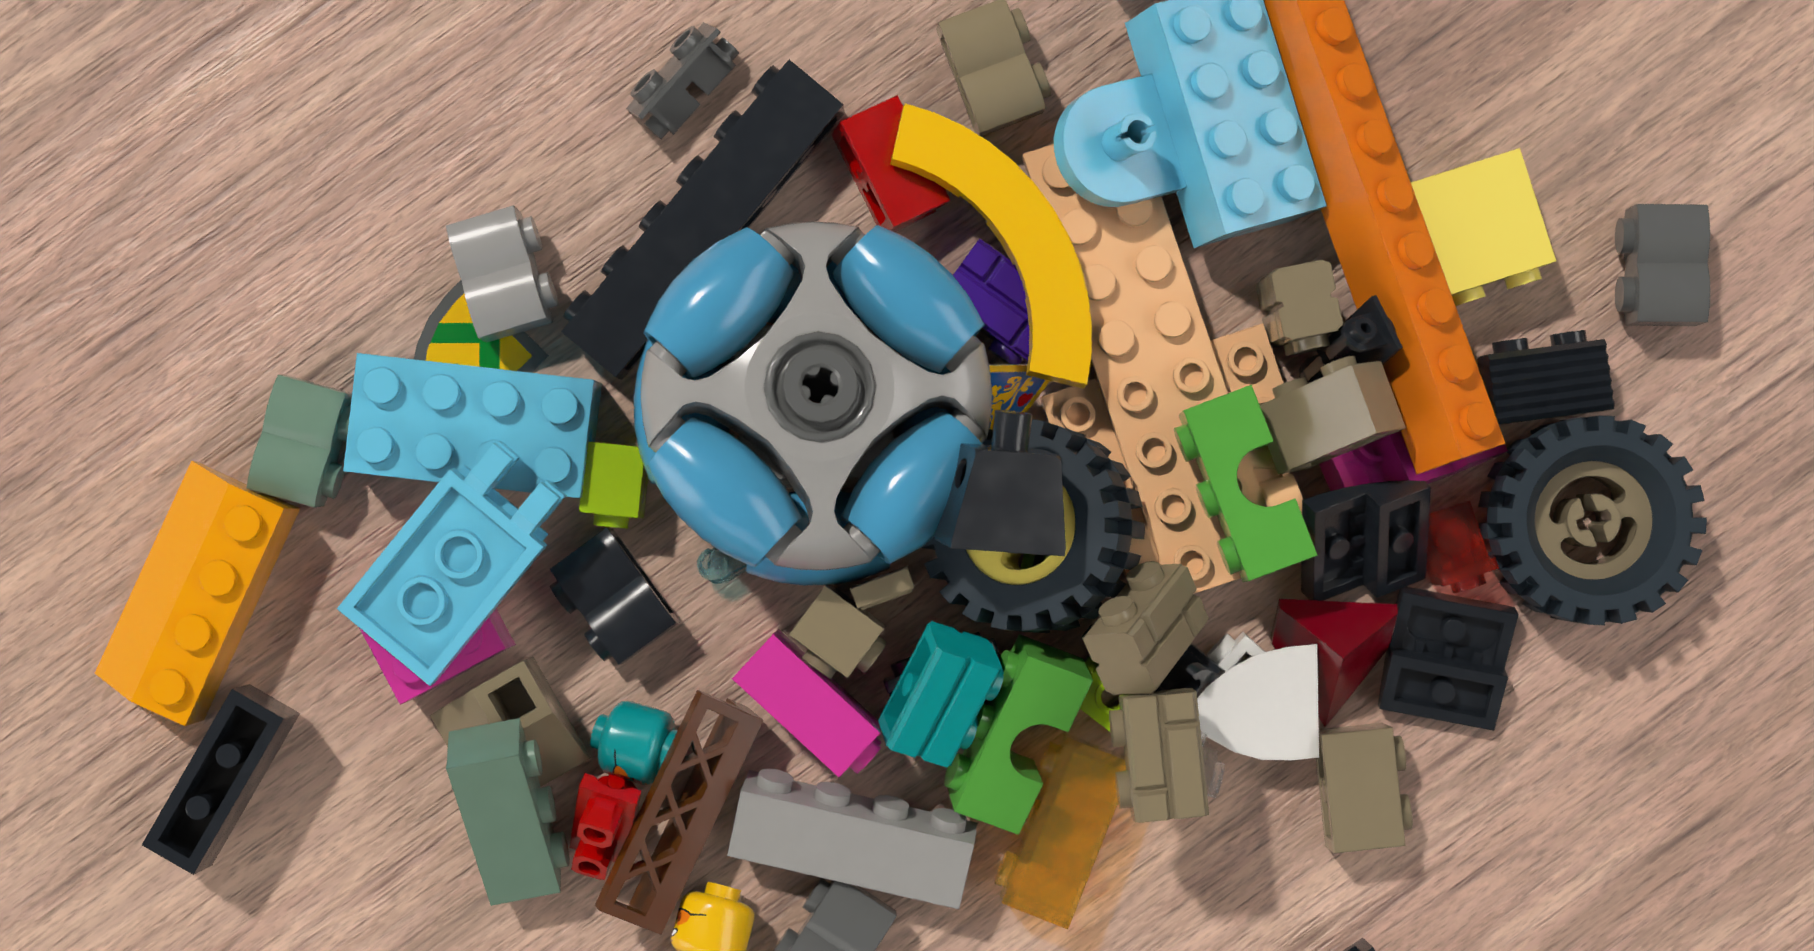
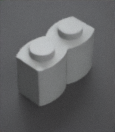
M513 205L446 225L453 257L462 280L469 313L479 339L487 343L553 323L550 308L558 306V298L549 273L539 274L534 252L542 250V243L532 216L523 219L521 211Z

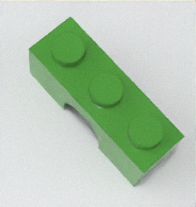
M1252 385L1183 410L1179 414L1182 425L1174 428V433L1185 461L1188 462L1196 459L1204 480L1201 483L1195 484L1196 491L1206 516L1211 518L1217 515L1226 538L1218 540L1217 545L1228 573L1231 575L1239 572L1242 582H1247L1317 556L1296 498L1276 506H1259L1249 501L1242 494L1238 486L1237 470L1242 458L1247 453L1273 442Z
M1020 634L1012 650L1003 651L999 657L1004 674L998 695L994 700H988L987 703H983L976 716L978 725L972 744L967 749H964L963 754H956L951 766L949 765L946 770L944 785L948 789L954 812L1018 835L1043 786V782L1035 761L1010 750L1011 745L1021 731L1034 725H1049L1069 732L1093 682L1083 658Z

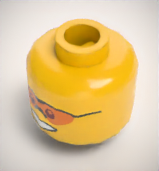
M707 882L704 893L691 891L683 895L671 935L673 947L678 951H746L755 914L751 907L738 902L741 890Z

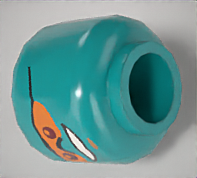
M622 701L614 707L609 716L605 714L599 715L592 730L590 745L592 748L598 749V763L603 772L638 784L649 785L654 782L678 730L675 729V721L672 715L667 711L634 701Z

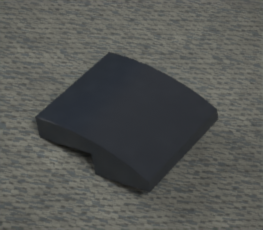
M1385 481L1341 488L1302 500V516L1317 556L1301 561V592L1309 600L1324 601L1364 585L1378 598L1426 579L1431 487L1425 481Z
M1407 586L1399 589L1396 601L1398 616L1385 655L1378 700L1379 709L1494 731L1508 681L1505 665L1519 615L1516 608Z

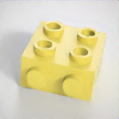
M1520 148L1411 182L1455 306L1486 297L1483 285L1502 279L1505 281L1507 290L1540 280L1542 277L1539 268L1556 262Z

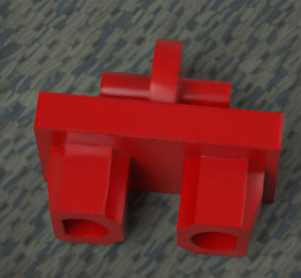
M584 773L578 789L569 848L576 850L571 870L598 880H605L611 863L616 861L637 817L642 791L638 790L631 781L616 775L602 776L597 779L593 775Z

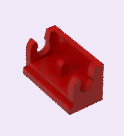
M898 95L840 121L831 135L876 225L893 232H897L937 212V208L950 201L945 188L934 181L912 171L890 165L903 109Z

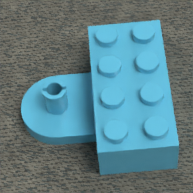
M1168 0L1155 3L1125 23L1141 76L1103 85L1086 92L1066 107L1056 125L1054 134L1056 162L1063 178L1078 195L1100 206L1121 207L1176 192L1193 248L1288 223L1327 206L1264 0Z

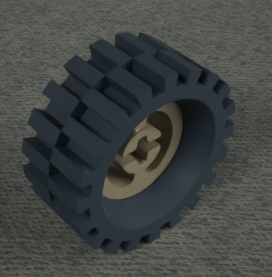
M1601 415L1565 419L1557 423L1544 424L1531 430L1532 435L1530 437L1514 441L1507 448V453L1510 455L1507 460L1494 463L1487 477L1495 480L1491 491H1481L1478 507L1488 508L1487 523H1477L1479 539H1489L1492 550L1483 555L1490 569L1500 570L1504 578L1499 581L1501 586L1509 594L1521 596L1524 599L1522 605L1535 612L1551 615L1550 618L1587 625L1605 626V622L1622 624L1637 620L1635 613L1639 611L1653 613L1666 603L1661 598V595L1665 591L1679 593L1688 581L1687 578L1679 574L1682 566L1698 564L1703 550L1690 547L1692 534H1706L1707 517H1693L1692 503L1705 501L1701 485L1687 486L1683 476L1693 471V468L1685 456L1671 457L1667 453L1673 445L1672 442L1662 434H1645L1646 425L1633 420L1616 421L1615 416ZM1581 477L1592 478L1605 485L1611 491L1610 499L1600 494H1577V498L1563 499L1555 508L1553 520L1551 521L1550 510L1554 498L1565 485ZM1584 511H1593L1596 520L1588 524V530H1579L1576 520L1584 517ZM1622 522L1620 537L1616 545L1608 554L1596 561L1584 564L1579 563L1561 550L1562 541L1569 545L1596 547V542H1610L1617 535L1620 523Z

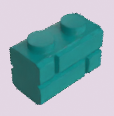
M933 621L928 623L878 720L886 746L891 751L914 758L920 756L924 761L948 768L949 765L951 766L960 748L967 749L972 744L978 725L976 716L984 701L994 700L1001 689L1004 673L993 644L988 639L964 631L959 633L955 628Z

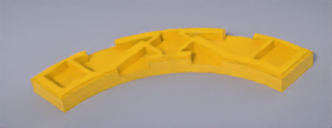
M905 103L901 113L890 165L912 171L934 181L958 198L961 196L987 220L986 224L1002 244L1012 264H1015L1024 287L1029 322V357L1026 375L1084 389L1088 384L1092 355V321L1089 297L1079 259L1070 237L1054 208L1022 169L992 143L965 126L944 116Z

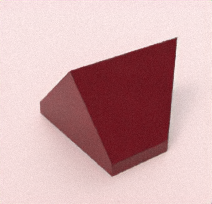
M1279 599L1271 632L1272 645L1276 650L1291 646L1317 644L1318 718L1324 727L1328 725L1388 650L1398 616L1397 604Z

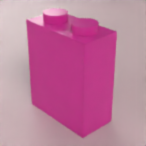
M778 629L738 671L732 680L838 777L849 767L858 774L881 749L880 744L882 742L877 738L881 731L878 720L833 678L827 677L804 660L802 657L805 652Z

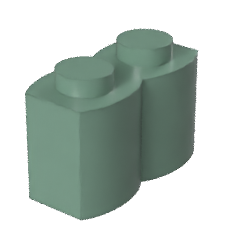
M277 375L267 404L262 433L251 462L247 489L314 508L324 507L328 497L335 499L344 478V465L338 464V458L343 441L347 442L352 393L288 375Z

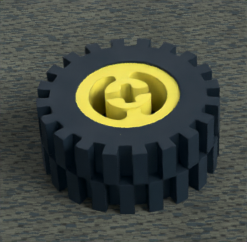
M1032 419L1029 448L1059 455L1061 460L1066 541L1065 556L1049 555L1040 564L1022 570L1019 567L1018 561L1024 553L953 549L938 542L933 537L920 548L932 549L936 552L937 558L924 563L930 578L947 581L948 584L939 591L950 604L965 605L966 608L962 614L976 622L992 623L991 627L1010 631L1050 633V630L1067 631L1080 627L1078 621L1080 618L1095 619L1100 616L1098 611L1103 605L1101 601L1105 597L1115 598L1126 585V583L1119 579L1123 569L1131 570L1139 564L1141 555L1129 552L1132 538L1144 539L1145 523L1132 520L1131 509L1143 507L1139 492L1125 487L1123 482L1129 479L1131 475L1123 463L1108 458L1111 454L1109 449L1100 442L1085 438L1086 435L1045 421ZM989 429L987 439L982 444L992 445V429Z

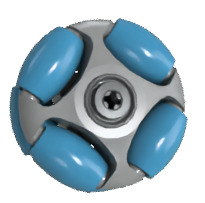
M813 221L788 223L766 228L760 235L748 227L731 234L694 258L671 282L659 299L644 330L648 340L636 376L634 427L639 453L649 480L652 484L657 485L664 499L679 518L703 540L722 553L746 563V573L779 583L806 586L835 585L851 582L887 570L892 562L919 549L935 537V531L951 491L961 443L982 444L987 439L992 409L990 367L984 343H981L975 337L983 328L984 323L966 291L941 263L911 240L879 225L873 227L866 235L857 226ZM729 359L730 364L723 367L722 363ZM810 399L818 400L821 403H813ZM898 427L899 436L894 439L892 431ZM729 429L739 434L738 439L729 434ZM793 487L795 492L788 493L786 488ZM842 487L853 488V491L845 492L841 491Z

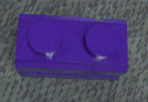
M979 239L953 276L970 297L984 323L980 331L993 340L988 350L1008 365H1018L1022 361L1028 364L1029 322L1025 303L1026 295L1015 264L1013 265L1008 258Z

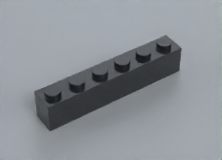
M790 59L780 70L772 65L760 77L751 91L757 97L743 115L735 110L724 120L714 134V138L719 141L717 146L705 160L697 155L689 162L676 180V183L682 188L667 205L660 200L647 212L638 226L644 231L641 237L630 250L624 245L619 247L601 269V273L606 278L591 295L584 290L565 311L563 317L569 323L561 332L616 378L622 380L642 357L648 340L644 330L659 299L671 282L694 258L710 246L746 227L750 228L845 114L844 104Z

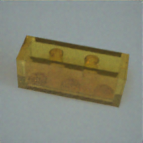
M1064 732L1060 743L1056 744L1050 741L1044 752L1038 771L1046 779L1038 799L1035 800L1021 829L1024 834L1016 854L1009 851L1005 852L994 884L1002 887L1000 892L1002 904L1069 929L1118 805L1115 772L1126 771L1125 756Z

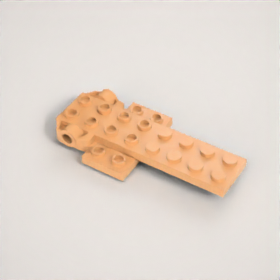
M1054 144L1024 153L1022 159L1028 177L1037 185L1054 208L1077 254L1088 291L1092 321L1091 364L1096 378L1089 380L1084 389L1071 386L1041 396L1040 400L1048 423L1086 435L1085 438L1100 442L1111 451L1108 458L1123 463L1131 475L1123 483L1126 488L1139 492L1143 506L1131 509L1132 520L1145 523L1144 539L1132 538L1129 551L1130 553L1141 555L1139 564L1154 561L1160 565L1181 564L1188 567L1197 589L1195 593L1240 579L1239 572L1230 575L1225 567L1217 541L1226 537L1217 515L1208 518L1203 510L1195 484L1201 483L1204 480L1196 459L1188 462L1185 461L1179 448L1174 428L1182 425L1179 414L1183 410L1252 385L1259 405L1275 398L1272 389L1283 384V380L1264 324L1262 323L1213 340L1209 339L1161 196L1121 207L1100 206L1078 195L1065 181L1056 162ZM1268 445L1247 453L1239 463L1237 470V482L1242 494L1252 503L1265 507L1276 506L1296 498L1302 514L1303 498L1293 474L1277 473ZM1123 569L1125 577L1130 570Z

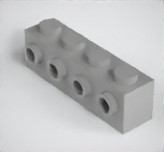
M762 769L759 772L749 770L740 792L727 856L959 909L975 844L978 822L969 821L965 815L954 812L951 809L938 808L930 812L909 807L906 801L895 796L879 795L873 799L852 794L849 788L834 782H820L817 785L795 781L789 773L777 769Z

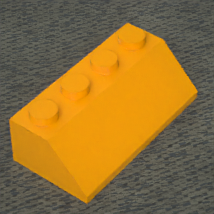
M191 461L95 674L130 702L183 726L204 721L300 508L272 495L247 489V484L199 462Z

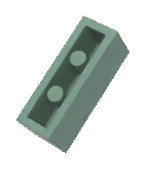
M520 718L449 731L446 770L490 905L561 893V868L570 865L569 849L564 832L555 833L551 823L556 821V807L551 787H541L538 776L542 775L543 770L537 741L526 740Z

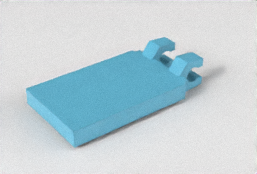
M503 442L493 443L472 470L466 465L459 471L456 468L449 469L337 608V610L429 686L436 683L546 548L547 544L544 542V539L548 536V533L540 526L567 496L553 483L546 480L538 484L518 509L494 488L504 479L520 458L518 454Z

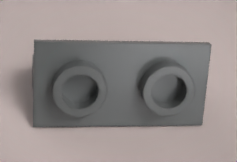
M703 22L698 29L695 26L686 29L670 48V52L674 56L659 72L653 69L646 73L631 91L630 95L634 100L626 109L641 120L649 113L651 117L644 125L661 140L668 132L674 135L700 106V103L685 90L691 82L709 96L736 66L733 60L739 54V51L723 37L716 44L712 42L721 33L716 27Z

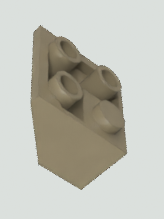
M534 657L517 663L430 715L447 747L449 731L520 718L526 740H536L539 746L543 770L542 775L538 776L541 787L591 758Z

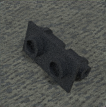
M1377 295L1371 296L1338 328V331L1328 337L1330 346L1316 350L1318 355L1307 358L1301 364L1299 378L1306 377L1308 383L1323 377L1320 369L1322 366L1348 356H1355L1357 364L1381 361L1382 365H1384L1403 348L1396 335L1395 327L1390 318L1387 317Z

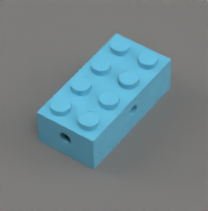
M357 353L343 471L439 482L449 469L456 468L459 471L466 465L472 470L493 443L503 442L518 454L520 458L494 489L532 493L540 482L549 480L565 493L566 497L582 498L588 442H595L602 383L583 378Z

